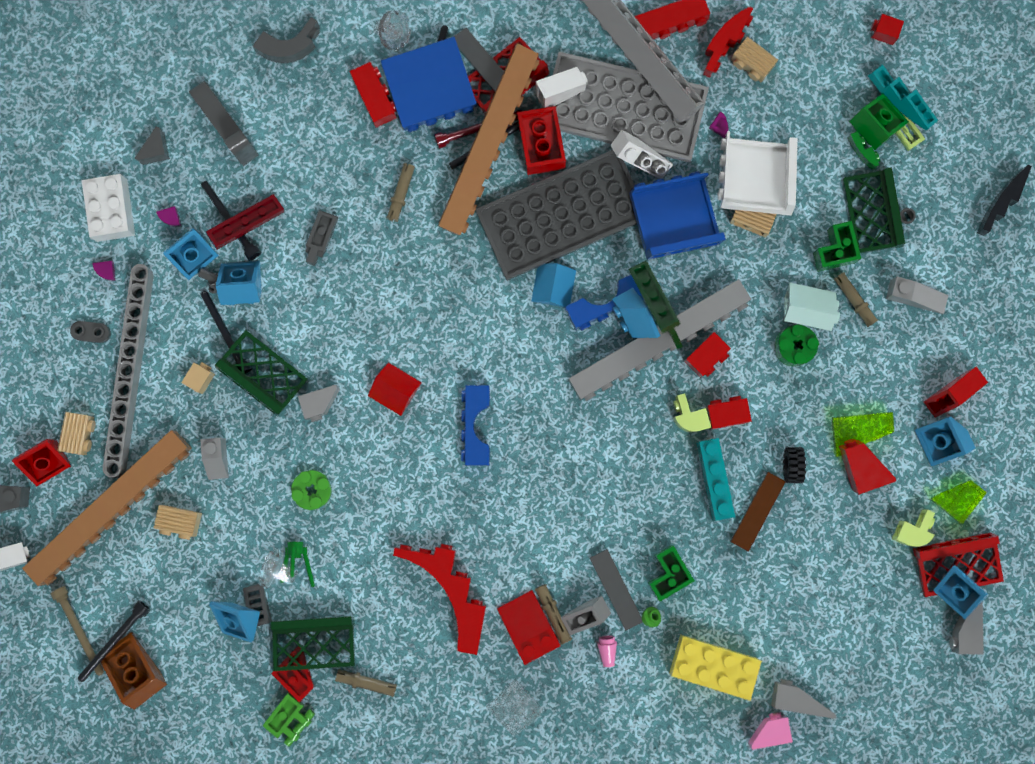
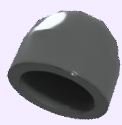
M905 208L900 212L903 224H910L916 218L915 211L911 208ZM903 213H907V215L910 218V221L906 220Z

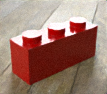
M368 62L349 71L375 127L377 128L396 119L395 112L397 109L393 100L389 102L387 95L390 93L385 83L381 85L379 81L381 74L377 66L373 68L371 62Z

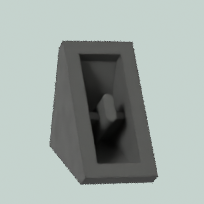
M157 126L135 156V159L142 165L170 159L165 133Z

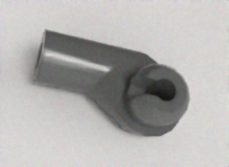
M201 268L198 277L208 281L210 293H217L216 282L218 275Z

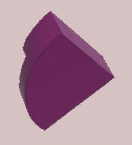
M720 111L709 129L725 138L727 131H729L726 116Z
M175 206L156 212L164 223L174 227L181 226Z
M113 261L92 263L95 272L100 277L109 281H116Z

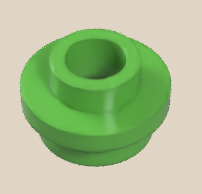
M655 607L646 608L642 613L643 623L652 628L657 627L661 622L660 612Z

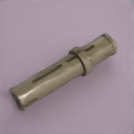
M407 163L403 164L394 196L390 199L391 205L386 219L393 221V219L394 222L399 221L402 207L406 204L404 200L415 167L411 164H408V166Z
M845 272L833 279L855 308L854 312L860 315L867 327L878 321L868 307V302L865 303L845 275Z
M547 584L539 586L535 591L542 603L541 607L546 611L560 644H565L572 640V637L561 620V615L556 607L557 602L553 600Z
M338 669L335 682L352 685V688L355 689L359 687L394 697L397 684L360 675L361 673L359 672L355 674Z

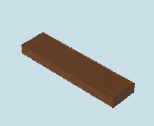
M769 472L766 473L730 540L731 543L749 552L785 484L784 480Z

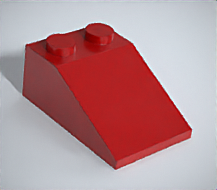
M556 106L517 112L527 175L566 169V158Z
M533 590L497 608L524 665L561 646Z

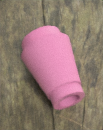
M610 635L599 637L597 645L603 667L615 666L617 647L615 637Z

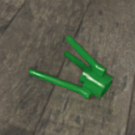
M287 542L280 583L284 582L289 558H291L290 577H294L295 558H301V554H303L311 587L315 586L307 555V547H303V542Z

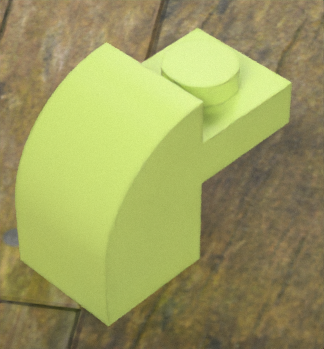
M685 393L675 397L676 400L673 401L676 412H680V415L675 416L673 419L680 429L686 432H698L711 428L706 408L690 412Z
M921 510L915 526L906 521H899L892 540L906 546L919 547L926 545L934 537V534L927 531L932 528L935 522V518H933L935 513L930 510Z

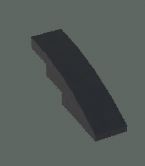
M1031 165L1022 168L995 197L982 219L977 234L982 236L988 234L992 229L994 221H999L1005 217L1008 206H1013L1019 202L1032 167Z

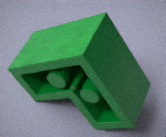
M852 221L832 225L827 230L831 246L818 248L813 252L817 272L855 264L861 260Z
M673 545L654 555L664 573L649 581L648 585L659 602L695 581Z

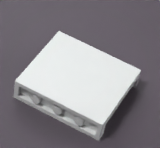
M727 131L726 137L722 138L720 150H724L723 155L720 156L719 166L723 167L719 174V183H722V188H719L718 200H721V208L791 216L796 206L798 138L790 137L787 144L733 139L730 138V131Z

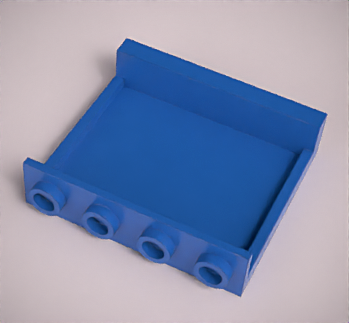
M455 36L381 60L404 131H416L423 124H426V126L438 123L437 120L442 118L445 120L455 118V114L460 112L468 114L477 107Z
M700 171L689 174L687 177L677 175L667 181L658 179L653 181V184L648 185L645 182L638 183L629 192L647 260L719 245L726 240L724 232L719 233L705 178L708 176V172L701 174Z

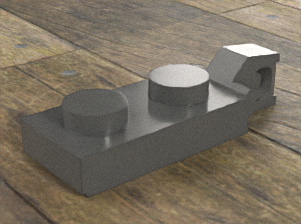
M319 210L306 243L307 248L305 252L309 253L306 259L307 264L315 266L318 257L323 258L339 219L338 216Z

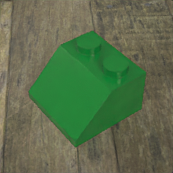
M884 93L863 107L849 121L874 150L882 146L909 123Z

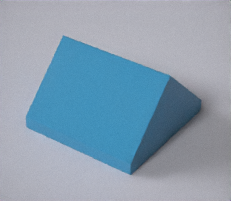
M194 228L163 252L165 257L188 281L201 268L206 267L219 256Z
M545 263L538 267L531 302L560 307L570 305L576 270L558 263Z
M955 565L933 590L964 619L988 595Z
M211 601L209 603L222 633L248 642L254 640L260 611L231 602Z

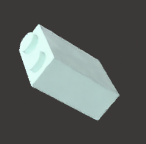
M789 283L784 297V321L832 331L834 324H837L840 318V312H837L839 301H837L836 292Z

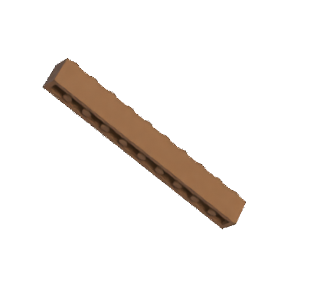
M518 43L514 47L437 225L438 227L458 236L461 233L465 234L469 223L466 221L469 215L474 214L477 207L474 204L476 198H480L485 187L482 184L485 179H489L493 169L490 168L492 161L496 162L500 154L498 147L500 143L504 144L508 133L505 131L508 124L512 125L516 117L513 114L516 106L520 107L524 98L521 94L524 88L528 89L532 80L529 78L532 70L535 71L540 60L537 59L539 53Z
M170 430L22 569L37 586H48L53 583L57 578L56 574L60 571H65L71 566V560L83 555L86 552L85 547L90 543L94 544L101 538L100 533L105 529L109 530L116 524L115 520L120 515L124 516L131 510L129 506L145 497L146 494L144 492L149 488L153 489L160 483L159 479L164 474L168 475L175 469L174 465L179 460L183 461L186 459L192 447L177 431Z

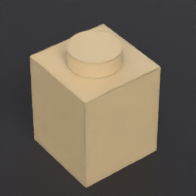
M203 362L200 365L193 363L181 383L203 394L215 374L210 371L212 368Z

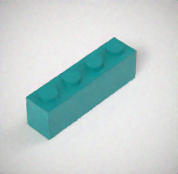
M716 438L697 442L712 521L734 518L735 512L720 440Z

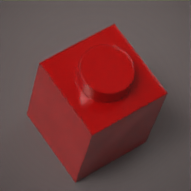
M881 14L879 19H875L870 30L873 31L871 38L894 45L899 38L904 21Z

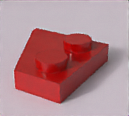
M297 646L290 655L295 657L301 648ZM303 651L296 660L301 665H307ZM287 657L278 667L287 666L291 659ZM293 662V664H292L291 666H298V665H297L295 662ZM309 669L273 671L271 673L298 702H301L315 687Z

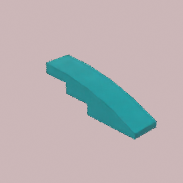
M883 64L868 75L881 94L884 93L903 115L924 130H928L938 121L917 89L910 92L902 79L898 77L894 80Z

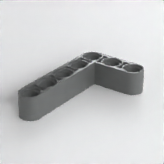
M205 81L189 91L190 95L223 138L224 143L243 167L259 156Z

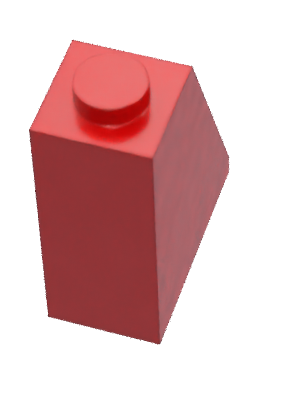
M976 366L964 372L923 402L936 418L962 405L984 387L988 381Z
M850 439L845 441L844 445L839 446L852 491L858 495L896 482L893 474L863 442Z

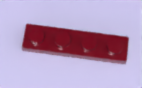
M273 194L207 230L206 235L216 250L281 215L284 213V208Z

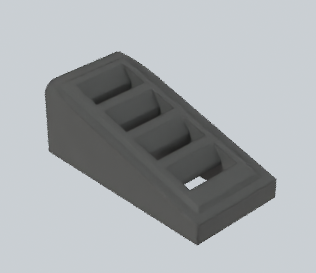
M263 583L243 588L246 607L253 609L262 606L263 610H260V615L263 614L264 618L258 619L257 626L271 623L272 618ZM259 590L260 594L258 595H249V592ZM261 598V602L251 603V600Z

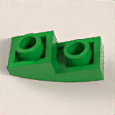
M858 131L851 133L848 140L856 155L871 170L876 169L879 165L878 162H880L877 151H874L873 147L864 149L866 146L864 137L860 136Z

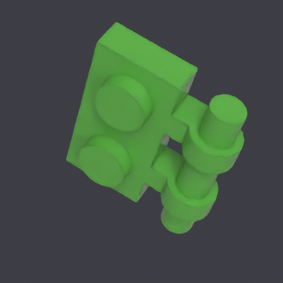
M288 693L262 726L277 739L282 733L286 734L288 737L284 740V743L290 747L294 741L300 738V733L303 729L311 724V719L315 713L309 709L305 715L302 714L300 710L304 707V704L298 702ZM296 718L299 723L294 729H291L289 724Z

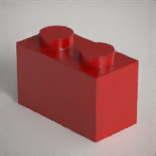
M713 332L684 362L700 378L704 375L708 377L715 370L713 366L718 361L723 363L730 356L727 352L731 348Z
M741 396L730 397V401L723 403L721 399L710 401V405L705 407L711 424L710 430L752 422L747 398L741 399Z

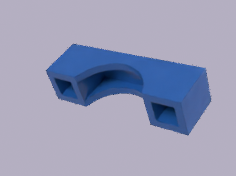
M631 275L618 280L616 297L634 288L642 300H644ZM582 298L566 306L565 311L574 329L580 328L583 331L591 327V322L595 320L601 322L609 318L608 314L614 312L613 307L615 305L613 300L604 305H594Z
M465 385V390H462V402H465V410H462L461 414L462 422H465V430L461 431V441L465 442V450H461V461L465 462V466H490V446L480 441L474 431V422L477 415L482 410L490 407V386Z

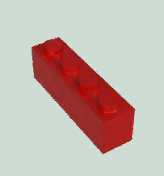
M680 0L634 17L654 40L657 38L665 39L671 33L677 31L678 33L685 32L694 25L700 27L707 23L711 13L706 0Z

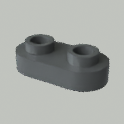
M77 321L72 324L70 334L78 341L105 343L111 337V330L102 323ZM81 327L82 332L78 334L77 330ZM101 329V335L97 336V331Z

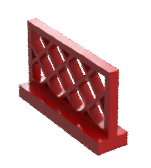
M519 37L494 56L493 59L497 64L501 58L510 59L517 43L530 50L532 49ZM537 57L540 61L536 70H532L529 76L532 79L528 89L524 88L521 96L535 86L536 81L549 75L548 65L544 60L541 61L539 57ZM500 66V68L505 70L506 66ZM475 71L468 76L470 83L472 81L479 82L478 90L472 89L477 105L486 114L495 92L493 90H481L482 82H485V80ZM481 94L491 95L490 100L483 104L480 101Z
M990 532L913 548L914 556L917 558L923 596L937 595L933 590L928 591L927 584L931 578L940 583V580L933 576L940 566L947 570L948 573L959 562L967 567L963 572L964 574L968 575L971 570L978 574L974 581L978 586L1004 582L997 545L1000 544L999 536ZM992 548L993 555L989 561L981 557L985 549ZM971 552L975 557L968 565L961 559L965 553ZM951 556L956 560L948 569L942 565V562L946 557ZM979 558L986 562L981 572L973 568ZM932 560L936 563L930 573L924 570V561ZM990 566L996 569L997 577L989 579L984 575Z

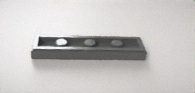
M464 28L455 35L459 51L495 92L504 71L471 32Z
M608 549L590 557L625 631L642 623V617Z

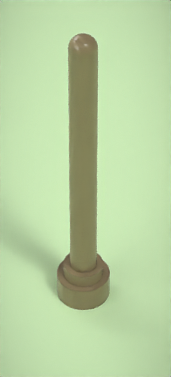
M63 586L51 592L50 595L53 601L56 600L57 603H60L85 654L91 662L96 654L67 600L69 592L66 586ZM101 664L94 670L98 676L104 673Z

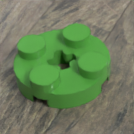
M309 470L301 472L294 479L291 487V496L299 507L306 510H315L324 506L329 501L332 488L328 478L323 473ZM313 484L317 492L309 496L306 488L311 487Z

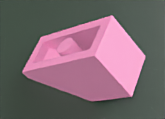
M781 712L769 714V717L763 719L749 740V747L754 750L792 743L788 717L781 715Z

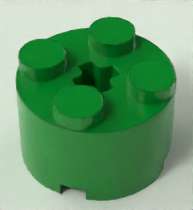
M799 324L793 325L777 336L774 344L775 354L778 360L786 366H801L815 357L819 341L810 328ZM794 343L799 344L796 350L793 348L795 346Z

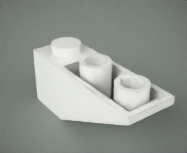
M623 130L620 131L610 145L618 158L659 179H663L673 166L662 155Z

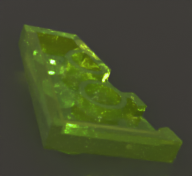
M893 412L831 417L835 457L841 456L839 446L844 445V442L847 440L856 439L866 444L894 432Z

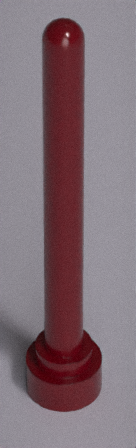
M522 110L513 113L516 115L514 120L518 119L517 112H522ZM481 123L449 134H442V132L434 134L438 148L446 147L450 141L477 133Z

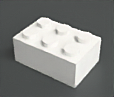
M121 174L82 180L89 237L96 242L135 236L128 180Z

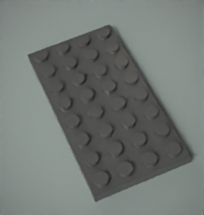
M613 150L475 210L506 281L637 225L629 194L635 184L624 160L618 158Z

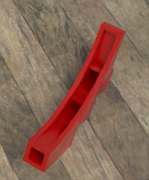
M400 544V548L395 547L393 556L409 560L422 567L443 587L453 605L457 619V651L477 655L487 605H483L482 600L471 599V602L467 601L471 577H467L468 573L460 571L452 574L456 550H452L453 546L441 544L440 547H435L434 554H431L432 550L420 548L419 551L411 550L412 546Z

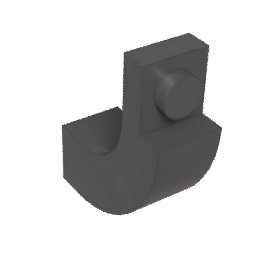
M311 17L300 33L289 40H278L263 31L254 43L253 48L257 54L272 62H296L309 55L315 49L312 39L318 37L320 26L318 21Z

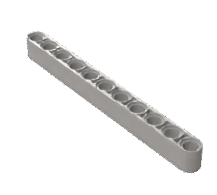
M137 264L131 270L103 462L104 474L112 478H120L127 470L154 279L153 271L143 264ZM145 270L146 275L144 276V278L140 279V272ZM143 289V295L137 298V292ZM140 308V315L134 317V311ZM137 327L138 332L132 337L131 331ZM131 347H134V354L132 356H129V349ZM131 366L132 372L127 376L126 368ZM128 385L129 392L124 395L123 388ZM125 405L127 410L122 415L120 408ZM122 424L124 430L119 435L117 432V428L119 425ZM117 444L121 446V451L118 454L114 451ZM116 463L118 471L114 474L112 466Z

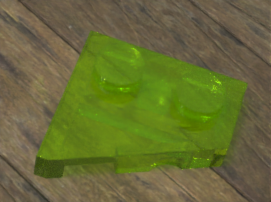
M968 480L932 496L930 500L958 523L963 524L987 492L972 480Z

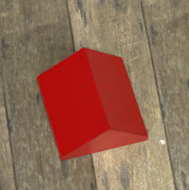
M387 363L375 377L368 396L402 416L422 383L392 364Z
M46 439L12 459V462L36 486L71 467L65 453L57 451L58 441Z

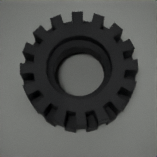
M786 447L783 454L785 483H804L806 474L804 448Z

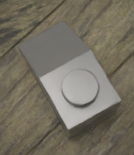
M335 384L298 396L304 419L311 420V422L322 420V416L327 415L340 390L339 386Z
M200 439L202 461L208 480L229 478L226 439Z
M600 596L583 603L563 615L561 620L569 635H573L602 624L611 612L603 597Z

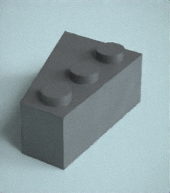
M0 485V514L27 508L30 487Z

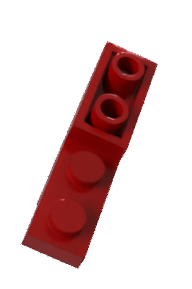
M748 7L733 16L713 37L705 52V55L710 57V60L703 75L710 78L712 73L716 74L721 65L718 62L720 57H725L729 47L734 48L736 42L741 43L745 35L742 31L745 26L749 27L754 17L751 15L752 7Z

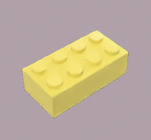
M680 634L669 674L672 677L751 701L762 661L746 654Z

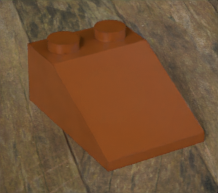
M132 632L122 638L101 661L121 703L134 710L167 685L160 670Z

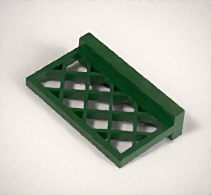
M892 167L885 168L882 171L843 177L850 221H852L860 253L904 247L905 238ZM879 176L881 184L877 189L867 184L870 178ZM856 180L862 186L855 193L849 189L848 182ZM864 186L874 192L869 200L858 195ZM876 194L884 200L880 208L870 202ZM856 197L866 203L860 212L852 206ZM867 205L877 211L872 219L862 214ZM879 213L887 217V223L884 227L874 222ZM859 216L869 222L863 231L856 227L855 222ZM871 224L881 230L875 239L865 233ZM882 232L890 236V244L883 245L877 241ZM863 235L873 241L869 247L860 249L859 240Z
M645 260L628 269L662 334L668 331L676 348L683 347L675 330V327L681 325L648 262Z
M247 330L242 333L225 355L215 364V368L277 417L308 380V378ZM246 336L253 341L254 349L242 350L241 342ZM256 351H266L269 354V361L257 362ZM254 352L255 362L243 364L242 353ZM240 353L241 364L232 365L227 361V358L231 354ZM281 363L284 366L285 373L273 374L272 364ZM270 364L271 375L259 376L258 365ZM256 365L257 376L248 377L244 374V366ZM296 375L302 380L298 386L289 387L288 376ZM285 376L286 387L275 388L274 377ZM271 378L272 389L260 387L259 379ZM287 390L288 398L283 404L276 399L275 391Z
M354 617L271 622L273 634V671L355 666ZM349 629V639L343 644L336 635L341 630ZM321 631H326L332 636L324 645L316 639ZM302 632H306L311 637L304 647L296 640ZM278 634H286L291 638L284 648L278 643ZM333 639L342 646L335 655L326 648ZM313 640L322 647L315 656L306 649ZM293 641L301 648L295 657L286 651ZM343 649L350 653V662L342 663L337 658ZM323 650L332 657L327 664H322L316 659ZM303 651L312 658L307 665H301L296 660ZM284 652L291 661L287 666L278 667V658ZM293 662H295L298 666L291 665L293 664Z

